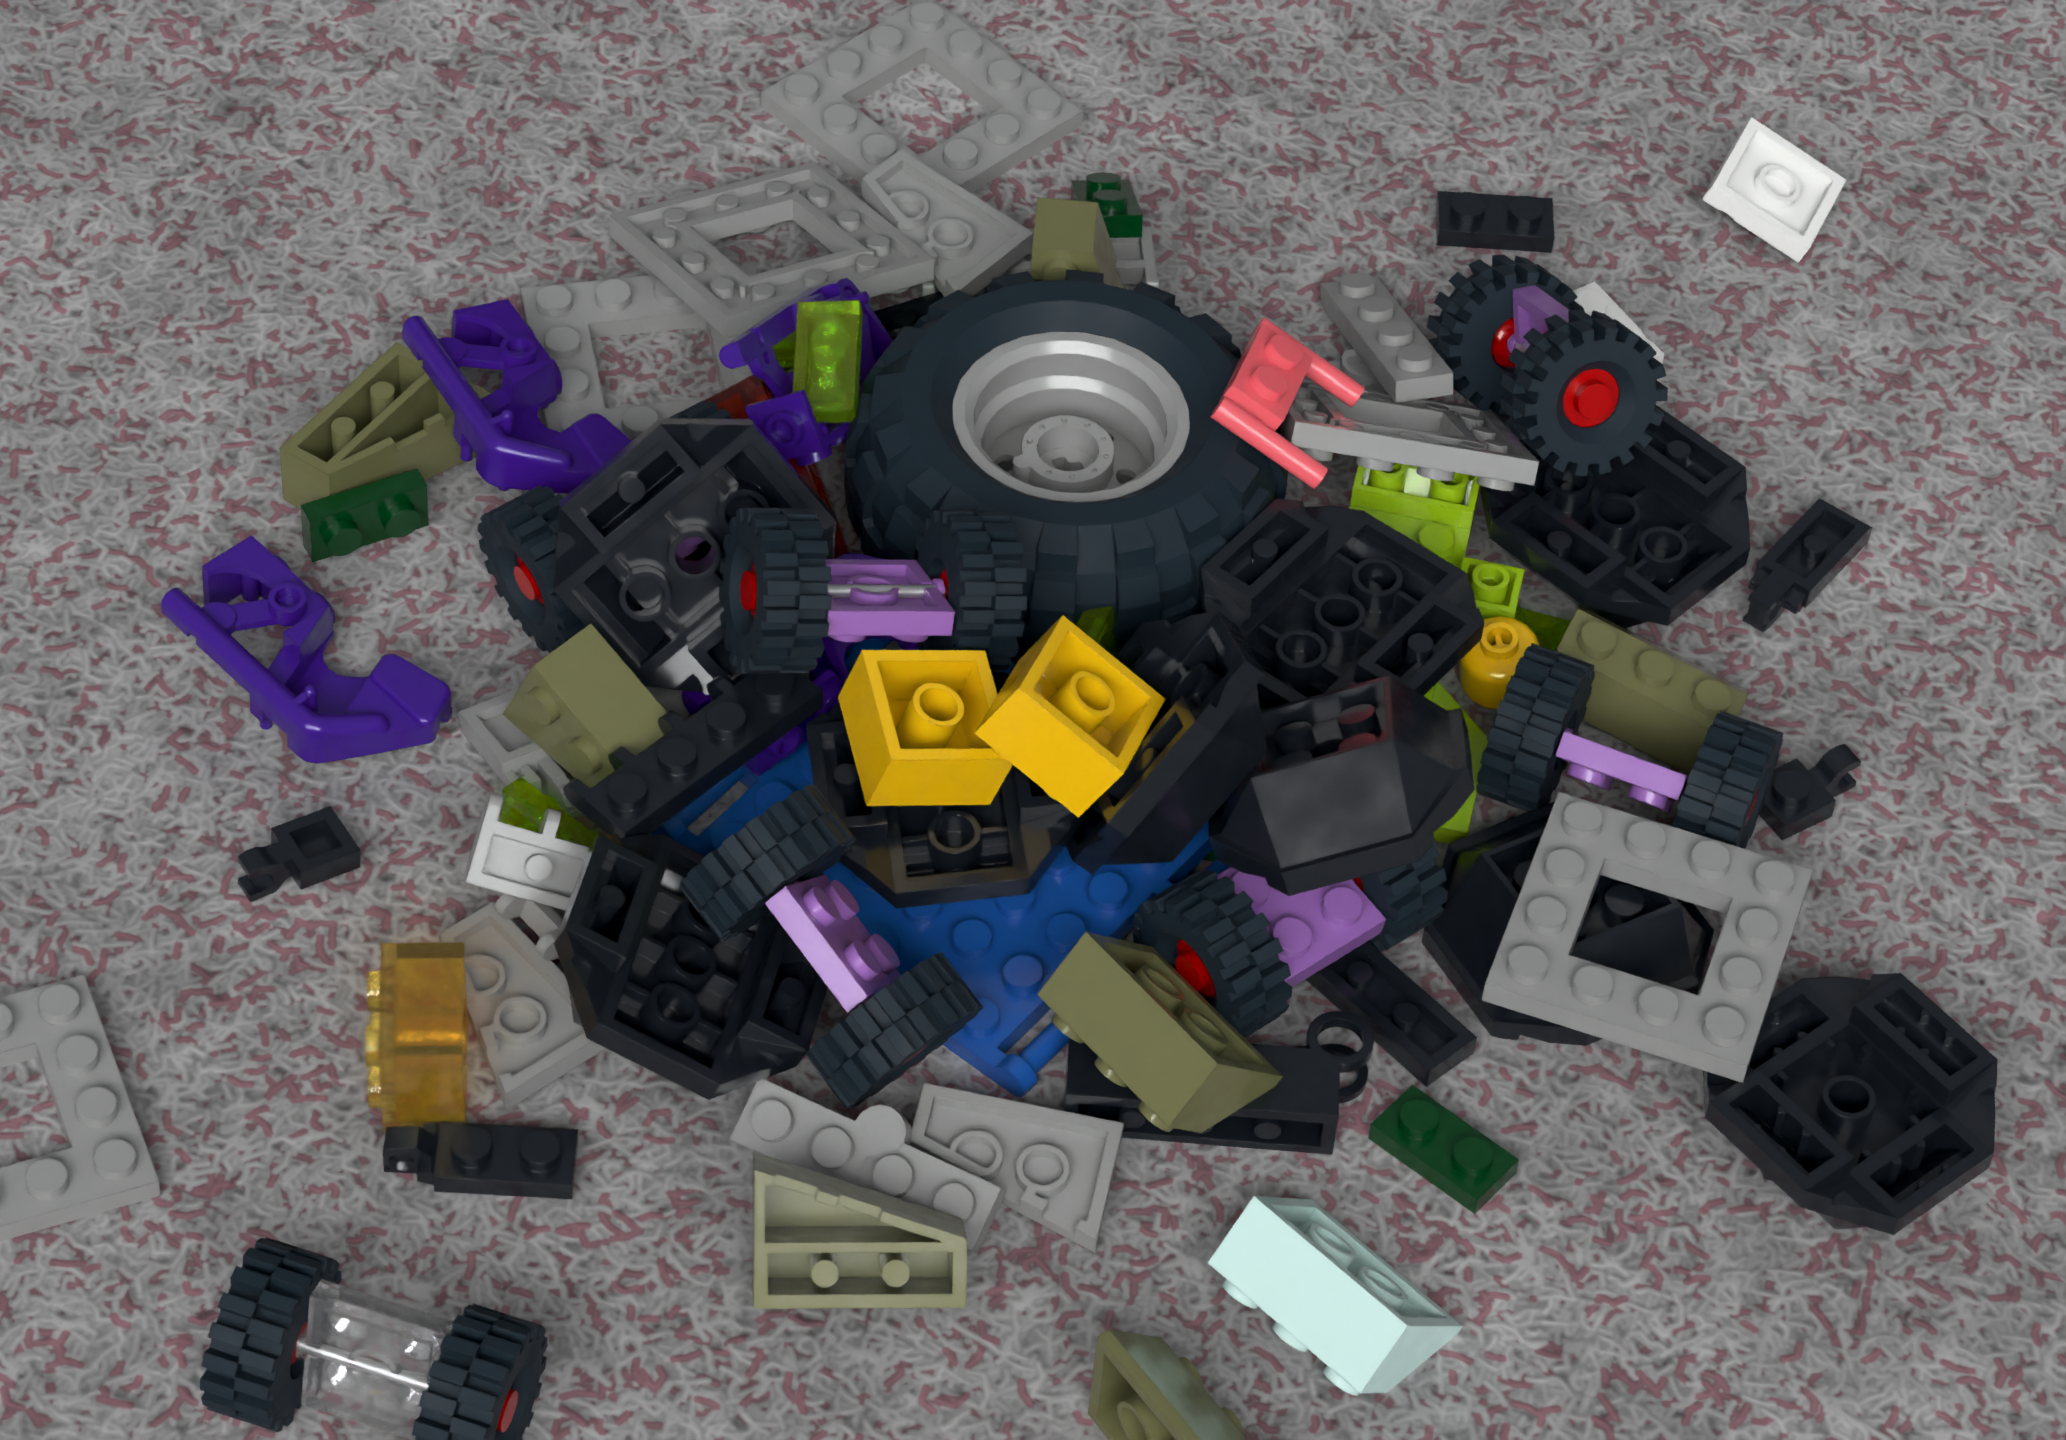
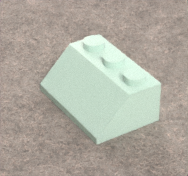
M1253 1196L1208 1261L1210 1266L1226 1278L1222 1286L1229 1295L1247 1307L1253 1309L1260 1307L1276 1321L1272 1327L1273 1331L1284 1342L1302 1352H1307L1309 1349L1327 1365L1323 1370L1325 1376L1334 1385L1354 1396H1357L1359 1393H1388L1456 1336L1463 1327L1312 1199Z

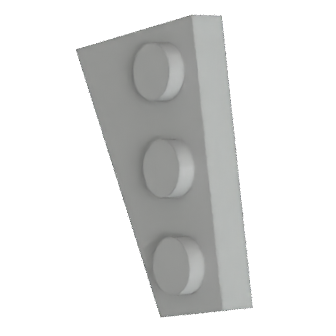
M902 149L862 178L861 195L871 208L935 259L934 280L932 282L944 297L957 290L974 296L991 283L993 277L1000 276L1032 251L1034 232Z
M494 902L439 933L440 952L507 1110L606 1049L587 1039L583 1027L573 1022L569 986L565 974L551 960L546 961L535 949L536 945L511 919H504L495 909Z
M923 1083L911 1129L912 1138L910 1146L1005 1189L1007 1192L1002 1200V1204L1095 1253L1123 1137L1124 1123Z

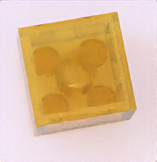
M464 942L381 943V971H368L367 975L368 1012H379L371 1013L370 1025H366L365 1059L366 1067H369V1108H382L383 1134L386 1133V1127L420 1126L423 1128L424 1123L437 1122L440 1124L441 1121L466 1123L468 1013Z

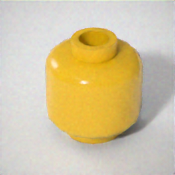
M1503 616L1483 619L1484 627L1481 640L1459 661V678L1463 691L1473 702L1484 708L1496 710L1500 701L1504 699L1506 686L1510 677L1514 676L1516 665L1519 659L1524 656L1526 648L1531 646V643L1539 645L1537 636L1528 625L1515 618Z

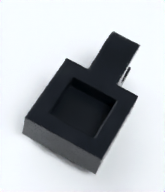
M1842 744L1828 751L1809 771L1797 758L1774 769L1773 778L1759 816L1781 840L1787 839L1832 817L1836 802L1833 797L1856 786L1857 781L1848 772L1860 766L1861 760L1846 744Z
M329 806L272 827L271 845L251 848L238 856V862L247 875L238 878V884L250 902L276 892L282 883L290 877L294 879L300 890L360 868L361 850L332 807Z

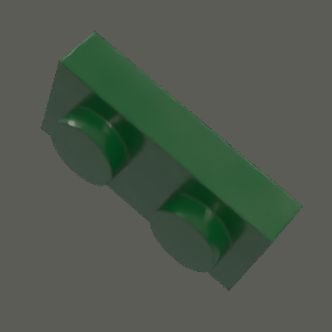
M1105 172L1089 174L1086 176V180H1071V200L1098 202L1110 238L1142 237L1143 215L1129 180H1121L1119 175Z
M417 468L300 505L303 546L312 562L334 555L344 556L352 553L359 547L391 537H404L416 529L429 526L427 484Z
M1413 1085L1370 1125L1369 1140L1474 1214L1517 1171L1518 1158Z

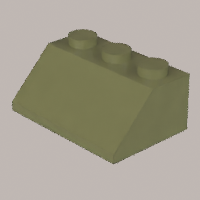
M1580 604L1555 650L1595 666V676L1591 684L1593 687L1591 696L1586 703L1587 710L1584 722L1687 775L1690 774L1691 769L1695 765L1701 744H1704L1706 733L1710 725L1713 724L1717 713L1719 714L1720 711L1739 716L1748 697L1746 689Z
M1085 932L1037 994L1055 1012L1051 1018L1054 1025L1072 1040L1078 1043H1085L1098 1056L1094 1061L1097 1069L1115 1084L1122 1087L1128 1086L1142 1100L1138 1105L1142 1115L1156 1127L1166 1132H1170L1174 1128L1202 1133L1274 1088L1283 1077L1151 946Z
M1107 1330L1097 1336L1088 1415L1108 1440H1247L1244 1428L1238 1417L1229 1408L1219 1407L1204 1389L1200 1374L1191 1361L1185 1357L1178 1358L1162 1337L1116 1330Z

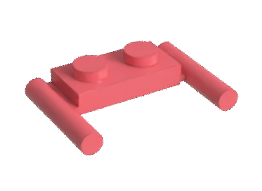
M1263 317L1250 335L1251 339L1210 417L1315 489L1326 475L1328 468L1275 431L1285 420L1305 376L1350 408L1358 401L1365 387Z

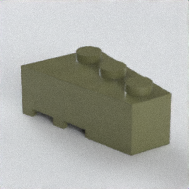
M1037 197L1030 275L1034 281L1065 280L1067 269L1104 273V284L1127 289L1126 284L1122 285L1116 267L1117 257L1098 202Z
M396 342L279 448L283 500L301 509L300 505L416 468L424 481L464 462L460 458L461 447L453 436L455 414L423 369V360H417L410 349ZM468 381L480 400L491 394V392ZM473 449V457H474V456H476L477 454H476V452H475L474 449Z
M589 624L533 665L503 715L574 778L581 780L589 788H592L615 771L608 758V755L615 749L623 746L636 756L664 736L658 725V719L666 714L667 711L595 627Z
M753 1151L752 1293L754 1309L966 1308L967 1236L961 1218Z

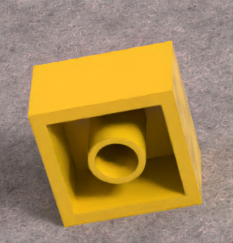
M1062 615L1019 659L975 731V734L991 746L995 753L1007 759L1039 785L1049 797L1060 802L1079 818L1124 774L1163 705L1165 698Z
M861 650L838 695V700L866 806L990 805L1013 764L995 753L991 746L975 734V731L998 695L985 650Z

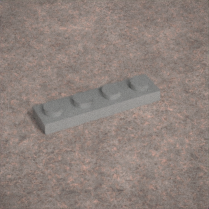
M1352 273L1341 277L1340 281L1320 283V302L1323 309L1395 403L1453 395V371L1377 276Z

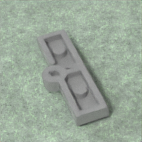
M765 1079L756 1082L730 1137V1140L760 1154L961 1218L967 1236V1249L978 1253L1007 1192L995 1184L911 1147V1125L904 1115L890 1106L881 1104L870 1106L862 1111L854 1121Z

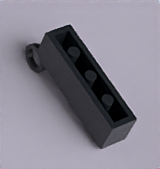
M1330 1011L1319 1015L1311 1022L1307 1030L1306 1046L1284 1047L1251 1044L1283 1076L1274 1088L1202 1133L1174 1128L1170 1132H1166L1156 1127L1139 1111L1138 1105L1142 1100L1128 1086H1119L1105 1077L1094 1064L1098 1056L1085 1043H1078L1069 1038L1063 1111L1124 1123L1122 1138L1332 1155L1339 1119V1103L1351 1101L1364 1091L1368 1079L1366 1063L1372 1055L1374 1035L1370 1026L1359 1016L1345 1011ZM1342 1027L1358 1035L1362 1042V1048L1357 1052L1341 1044L1319 1045L1317 1037L1328 1028ZM1356 1071L1357 1079L1346 1088L1340 1089V1073Z

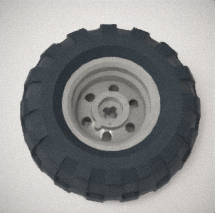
M1066 269L1065 280L1034 281L1028 271L993 277L991 288H986L983 295L977 297L957 290L931 304L928 308V314L920 317L914 327L904 326L872 367L863 382L862 394L850 412V423L846 440L844 490L848 518L857 536L862 537L861 550L864 555L885 560H918L919 553L915 547L918 536H924L922 525L925 519H930V513L934 510H1001V512H1006L1010 515L1009 523H1015L1018 529L1015 542H1022L1024 555L1020 560L1021 568H1026L1027 582L1023 583V596H1027V610H1022L1021 620L1025 624L1023 637H1016L1019 650L1016 657H1010L1011 661L1015 664L1062 615L1115 657L1144 622L1165 619L1170 624H1173L1190 615L1202 614L1199 589L1201 567L1274 500L1285 498L1288 471L1210 417L1218 405L1242 356L1240 349L1232 343V334L1207 313L1189 318L1181 314L1180 307L1175 305L1174 294L1140 282L1133 290L1104 284V273ZM1277 429L1275 432L1282 436L1280 431Z

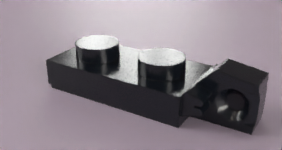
M1819 498L1758 561L1755 575L1751 578L1748 587L1753 592L1749 595L1750 605L1747 614L1743 617V621L1764 633L1781 616L1784 609L1797 614L1801 611L1802 607L1806 608L1868 543L1872 527Z
M442 1121L440 1124L437 1122L424 1123L423 1128L420 1126L386 1127L383 1147L384 1172L417 1174V1181L434 1185V1192L572 1199L578 1150V1129Z

